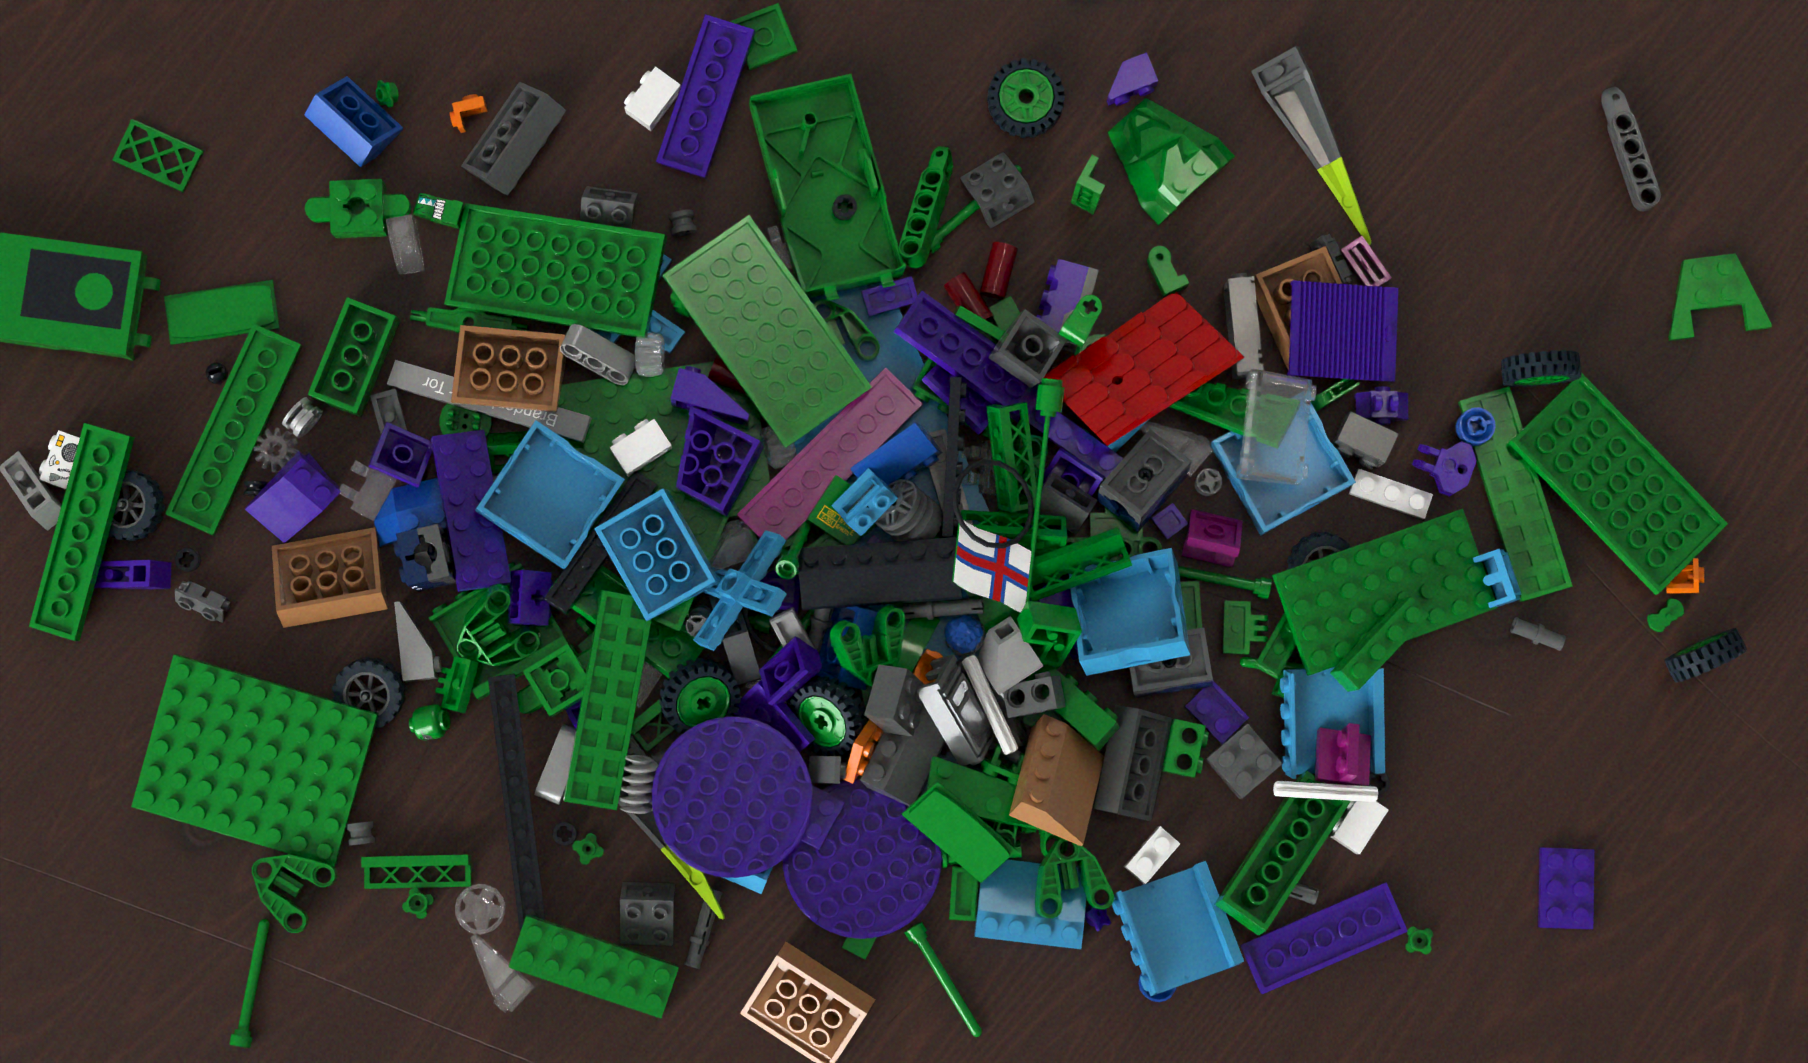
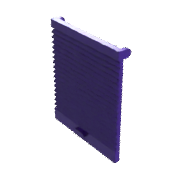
M1291 281L1289 372H1287V376L1395 382L1398 288Z

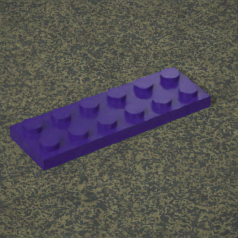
M705 14L656 160L658 164L705 179L707 178L755 35L754 29Z
M924 291L918 294L893 332L953 376H963L962 382H967L969 388L991 404L1007 406L1026 402L1029 416L1036 405L1038 384L1030 388L989 359V355L996 346L995 343ZM1019 410L1009 412L1010 417L1018 423L1020 420Z
M484 430L432 436L431 443L458 592L488 588L495 584H511L502 529L475 511L493 484Z
M1384 882L1240 944V947L1260 994H1264L1406 933L1408 930L1387 882Z

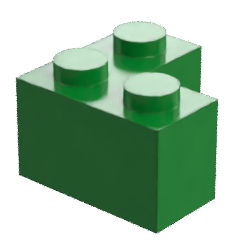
M1027 601L1017 618L1023 642L1031 643L1033 651L1044 665L1061 667L1082 632L1076 608Z

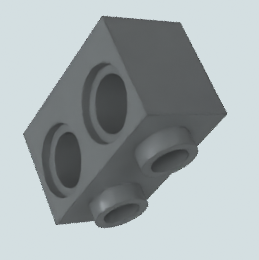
M1050 672L1035 674V680L1026 681L1025 678L1003 692L1008 718H1018L1066 707L1060 676H1051ZM1044 685H1047L1050 691L1047 698L1042 694ZM1020 690L1025 694V700L1022 704L1018 701Z

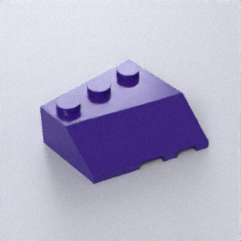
M690 405L688 427L685 433L683 455L681 456L676 488L701 504L727 517L764 446L760 440Z

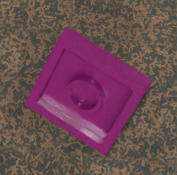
M1191 509L1181 556L1233 567L1235 558L1238 557L1240 551L1243 521Z
M1349 723L1342 730L1320 727L1317 730L1315 781L1340 785L1369 786L1371 735L1359 733L1360 725Z

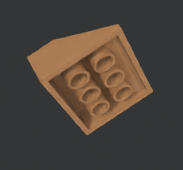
M1326 246L1254 276L1255 280L1253 283H1255L1256 300L1288 372L1291 281L1342 284Z
M460 325L451 402L557 412L566 364V356L561 352L560 346L566 335Z
M375 527L272 546L276 612L283 628L388 609L383 566Z
M1043 714L1031 728L1009 816L1082 846L1087 832L1104 756L1068 724Z
M785 942L740 1014L815 1063H835L876 999L788 942Z

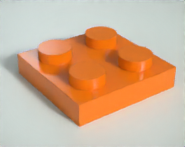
M870 719L854 741L848 761L846 779L844 778V780L852 784L859 775H863L869 759H871L876 749L877 742H879L884 732Z

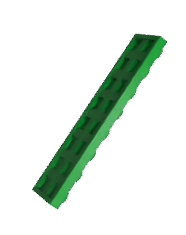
M1510 386L1459 401L1461 414L1471 408L1480 407L1490 412L1495 420L1496 428L1493 436L1479 446H1472L1504 551L1508 552L1522 594L1519 595L1520 602L1573 587L1537 472L1508 443L1523 429Z
M601 591L564 793V802L617 810L626 763L625 756H627L651 625V620H645L632 595Z

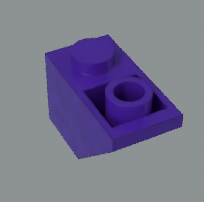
M1147 52L1122 62L1107 97L1108 106L1114 103L1116 106H1120L1129 102L1130 97L1139 94L1142 97L1154 92L1158 79Z

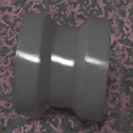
M680 210L668 214L669 221L673 225L671 229L672 236H686L697 232L696 225L693 224L692 220L694 217L693 210Z
M1211 468L1202 470L1195 478V489L1203 496L1216 494L1222 485L1220 473Z
M702 605L691 609L686 621V630L691 636L695 637L712 610Z
M374 822L347 824V830L351 835V838L348 840L349 846L376 843L375 837L372 835Z

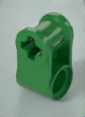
M1094 295L1084 296L1078 302L1072 314L1068 316L1058 334L1077 346L1082 347L1093 329L1092 326L1101 313L1102 303L1100 299ZM1089 302H1092L1095 312L1085 313L1086 307L1083 304L1087 305Z

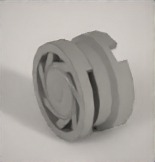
M307 397L298 401L282 421V425L287 429L291 428L293 434L298 438L306 435L314 427L323 412L317 406L313 407L311 405L312 402Z

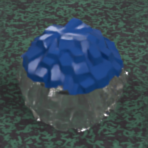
M968 614L953 618L944 627L945 645L955 655L961 657L971 656L982 648L983 641L985 640V628L981 621H977L974 616Z

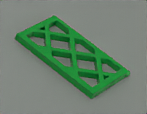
M131 119L112 161L184 193L204 151ZM137 126L146 130L148 137L134 141L132 133ZM159 137L166 139L172 143L173 147L159 152L154 139ZM150 141L155 154L141 159L136 146ZM132 148L137 161L130 163L121 159L124 150ZM186 148L195 152L192 161L183 163L179 150ZM175 152L179 165L165 170L161 157ZM157 159L161 172L154 174L145 170L143 163ZM182 170L184 178L179 185L170 181L167 175Z

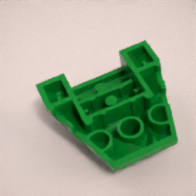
M1147 98L1107 133L1120 163L1123 164L1127 172L1130 185L1133 186L1140 207L1158 226L1173 214L1179 205L1213 174L1216 175L1235 158L1233 153L1218 137Z

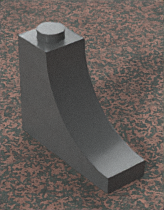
M708 595L712 609H714L720 598ZM740 611L737 620L730 626L723 639L728 661L737 685L761 678L748 630Z

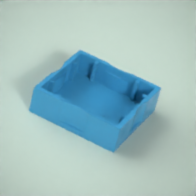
M1305 391L1290 398L1298 400L1300 406L1278 449L1232 431L1218 437L1209 444L1260 536L1356 483L1339 451L1328 439L1323 423Z
M535 420L475 511L560 568L565 569L587 537L589 530L601 512L605 510L625 479L594 458L578 452L567 440Z
M1172 548L1134 555L1130 557L1132 566L1070 588L1072 602L1076 608L1082 629L1077 639L1079 662L1086 676L1190 655L1178 562ZM1089 565L1084 571L1095 570L1097 565Z

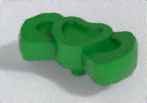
M1668 598L1665 608L1659 609L1658 613L1648 614L1647 622L1649 627L1656 632H1663L1665 627L1670 625L1671 621L1684 615V607L1677 599Z

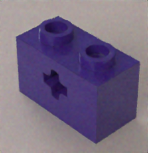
M532 570L511 571V598L508 608V624L548 625L551 617V607L544 597L553 585L551 572Z

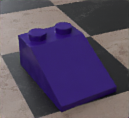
M686 366L685 369H678L670 398L672 406L690 410L691 405L712 417L748 426L749 414L706 375L701 374L700 369Z
M298 451L245 507V510L285 543L318 516L341 491L337 483Z

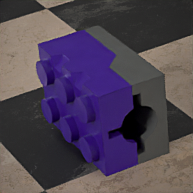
M1058 259L1056 266L1051 264L1046 281L1047 285H1051L1050 290L1044 289L1039 309L1044 311L1042 316L1037 315V318L1059 333L1078 302L1084 296L1092 295L1099 270ZM1090 302L1087 305L1083 304L1086 307L1085 313L1088 311ZM1067 340L1061 350L1075 353L1078 346Z

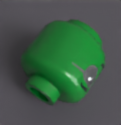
M438 704L416 708L409 719L410 731L423 741L443 737L451 724L448 711L441 708Z

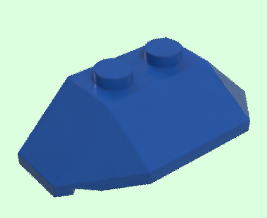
M438 478L421 481L418 488L410 484L392 488L374 520L380 547L393 544V541L397 540L396 533L439 524L447 530Z

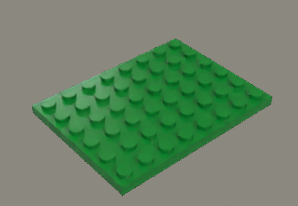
M714 361L686 366L698 368L701 370V374L708 377ZM686 366L634 373L626 385H617L605 378L562 385L558 407L592 418L586 435L587 439L583 443L584 448L574 449L583 455L594 458L625 479L605 510L601 512L589 530L585 540L631 478V476L628 477L612 454L610 447L613 446L612 441L624 433L626 436L636 431L634 427L645 419H648L649 422L655 419L672 445V449L637 472L657 484L658 488L655 493L663 488L669 490L677 504L682 491L676 488L685 444L689 410L672 406L670 398L678 369H685ZM715 383L749 414L748 426L726 420L723 421L763 437L759 411L749 397ZM765 446L742 487L729 518L737 517V514L770 482Z
M174 654L131 807L288 854L328 863L335 867L379 713Z

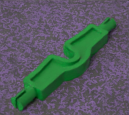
M429 307L427 312L412 309V315H410L411 321L426 322L428 327L456 333L460 332V325H465V321L469 318L474 320L473 326L528 330V324L513 323L511 318L486 315L484 312L463 308L446 310Z

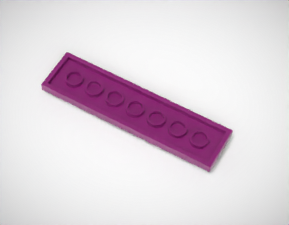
M886 367L869 383L872 386L870 390L848 404L737 514V517L759 538H761L766 530L779 534L788 540L806 521V518L835 475L847 481L854 474L850 469L852 466L881 447L923 406V403Z

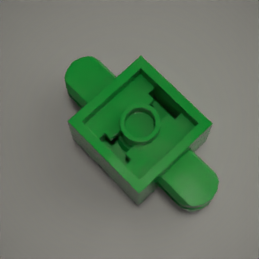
M382 179L329 181L330 196L312 197L305 204V213L308 218L315 223L330 222L331 234L335 238L388 236L387 220L405 219L410 215L412 208L410 201L405 195L387 194L386 184Z
M567 643L523 670L530 684L517 692L519 711L523 714H531L544 706L551 717L558 715L582 700L591 647L578 654L574 645Z

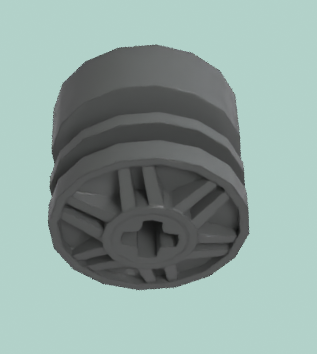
M908 479L890 483L888 486L898 499L882 514L875 524L891 535L895 541L933 539L939 532L943 522V511L940 505L925 495L924 491Z

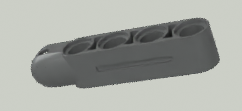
M1615 86L1603 90L1601 94L1602 107L1608 121L1607 130L1633 206L1639 211H1648L1660 201V189L1636 118L1630 111L1625 94ZM1616 120H1624L1627 124V129H1620L1616 124ZM1626 143L1633 145L1635 154L1626 152L1624 145ZM1633 168L1642 170V179L1634 176ZM1642 192H1646L1651 196V203H1646L1642 200Z

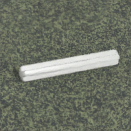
M975 655L966 657L962 664L1005 755L1011 754L1018 749V745L977 657Z
M1276 781L1273 787L1274 795L1282 797L1374 802L1378 799V788L1373 786Z

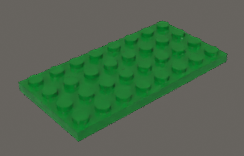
M465 203L444 304L449 307L566 326L578 324L591 330L647 339L667 236L661 233Z
M750 215L662 275L785 449L872 388Z
M1581 372L1582 377L1580 379L1571 381L1508 443L1638 578L1657 595L1728 523Z
M1463 509L1272 575L1307 676L1335 667L1401 598L1412 596L1429 614L1428 618L1407 640L1498 608H1489L1488 603L1495 601L1491 587L1483 582L1486 573L1482 562L1474 563L1473 558L1479 556Z

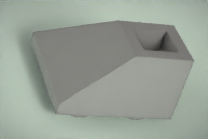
M1011 616L988 630L977 657L984 674L998 695L1043 667L1030 644L1023 642L1020 629Z

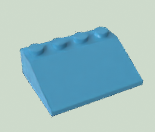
M663 488L594 528L646 621L697 596L720 582L667 489Z
M1006 860L980 883L974 936L1081 949L1086 895L1081 885L1079 868H1076L1079 887L1064 890L1060 866L1057 865L1062 890L1060 891L1062 911L1055 918H1044L1035 909V891L1038 868L1041 863ZM1051 898L1043 902L1045 913L1052 914L1056 910V902Z

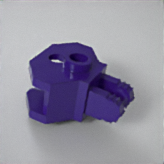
M1381 386L1374 387V391L1354 394L1356 414L1379 425H1389L1391 422L1408 420V393L1390 391V387Z
M1461 441L1447 450L1444 448L1438 450L1419 444L1417 450L1425 455L1435 457L1432 465L1423 460L1414 459L1412 465L1429 472V476L1434 477L1440 494L1449 497L1468 486L1477 461L1470 444ZM1458 468L1462 469L1463 474L1458 472Z

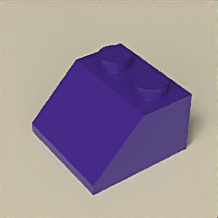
M796 636L759 669L767 702L771 706L787 701L823 668L818 651Z

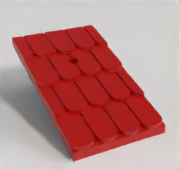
M1175 292L1174 294L1167 295L1144 313L1140 312L1108 336L1101 337L1076 356L1072 355L1048 372L1044 378L1063 380L1062 387H1065L1063 401L1116 453L1150 418L1243 359L1244 356L1181 295Z

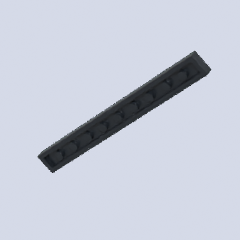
M514 673L488 677L519 929L521 931L526 914L543 920L546 919Z

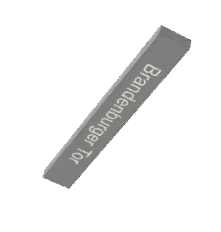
M398 360L394 362L387 385L526 427H531L534 421L537 420L561 437L581 443L585 441L592 420L590 416L558 407L557 412L452 403L453 376Z

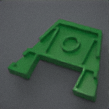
M1736 253L1682 261L1676 291L1675 308L1672 313V325L1668 336L1669 341L1694 337L1691 311L1742 305L1746 331L1769 329L1772 327Z

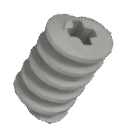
M627 755L625 759L632 762V765L624 766V770L631 772V775L623 776V780L630 784L629 786L621 787V790L628 793V796L620 797V801L627 803V806L620 809L634 814L649 813L653 810L650 803L652 802L651 792L655 772L653 771L657 770L658 763L648 756Z

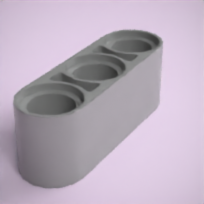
M578 324L570 326L560 346L561 352L566 357L617 385H626L637 364L635 355Z
M566 724L562 725L536 787L535 796L560 805L565 793L576 728Z

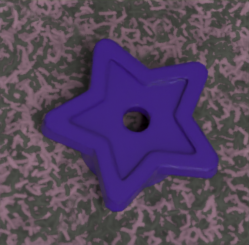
M1089 904L1085 909L1087 923L1095 927L1097 932L1102 929L1103 925L1111 924V920L1106 914L1107 908L1096 909Z

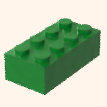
M347 297L307 395L314 400L362 417L400 320L395 315Z

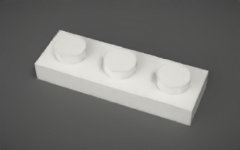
M1359 468L1357 469L1354 477L1356 483L1351 486L1350 495L1422 520L1425 519L1433 494Z

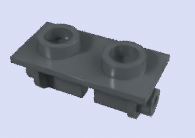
M1331 234L1322 235L1309 244L1312 251L1326 246L1342 284L1352 281L1350 277L1352 273L1345 259L1340 261L1335 259V257L1342 255L1335 237L1332 238Z
M190 580L188 582L182 581L179 589H175V602L180 607L186 610L193 609L210 621L224 622V611L227 612L231 606V602L228 601L227 597L210 591L207 598H205L203 595L206 592V588Z

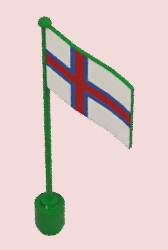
M1042 378L1041 384H1038L1035 410H1041L1040 416H1045L1030 550L1019 544L1003 549L985 547L972 540L958 523L952 582L970 593L999 601L1021 613L1026 602L1030 601L1050 418L1056 417V412L1062 413L1065 387H1062L1063 380ZM964 521L976 536L987 542L1004 543L1010 540L978 529Z

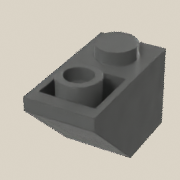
M809 756L811 783L840 784L841 779H846V762H841V756Z

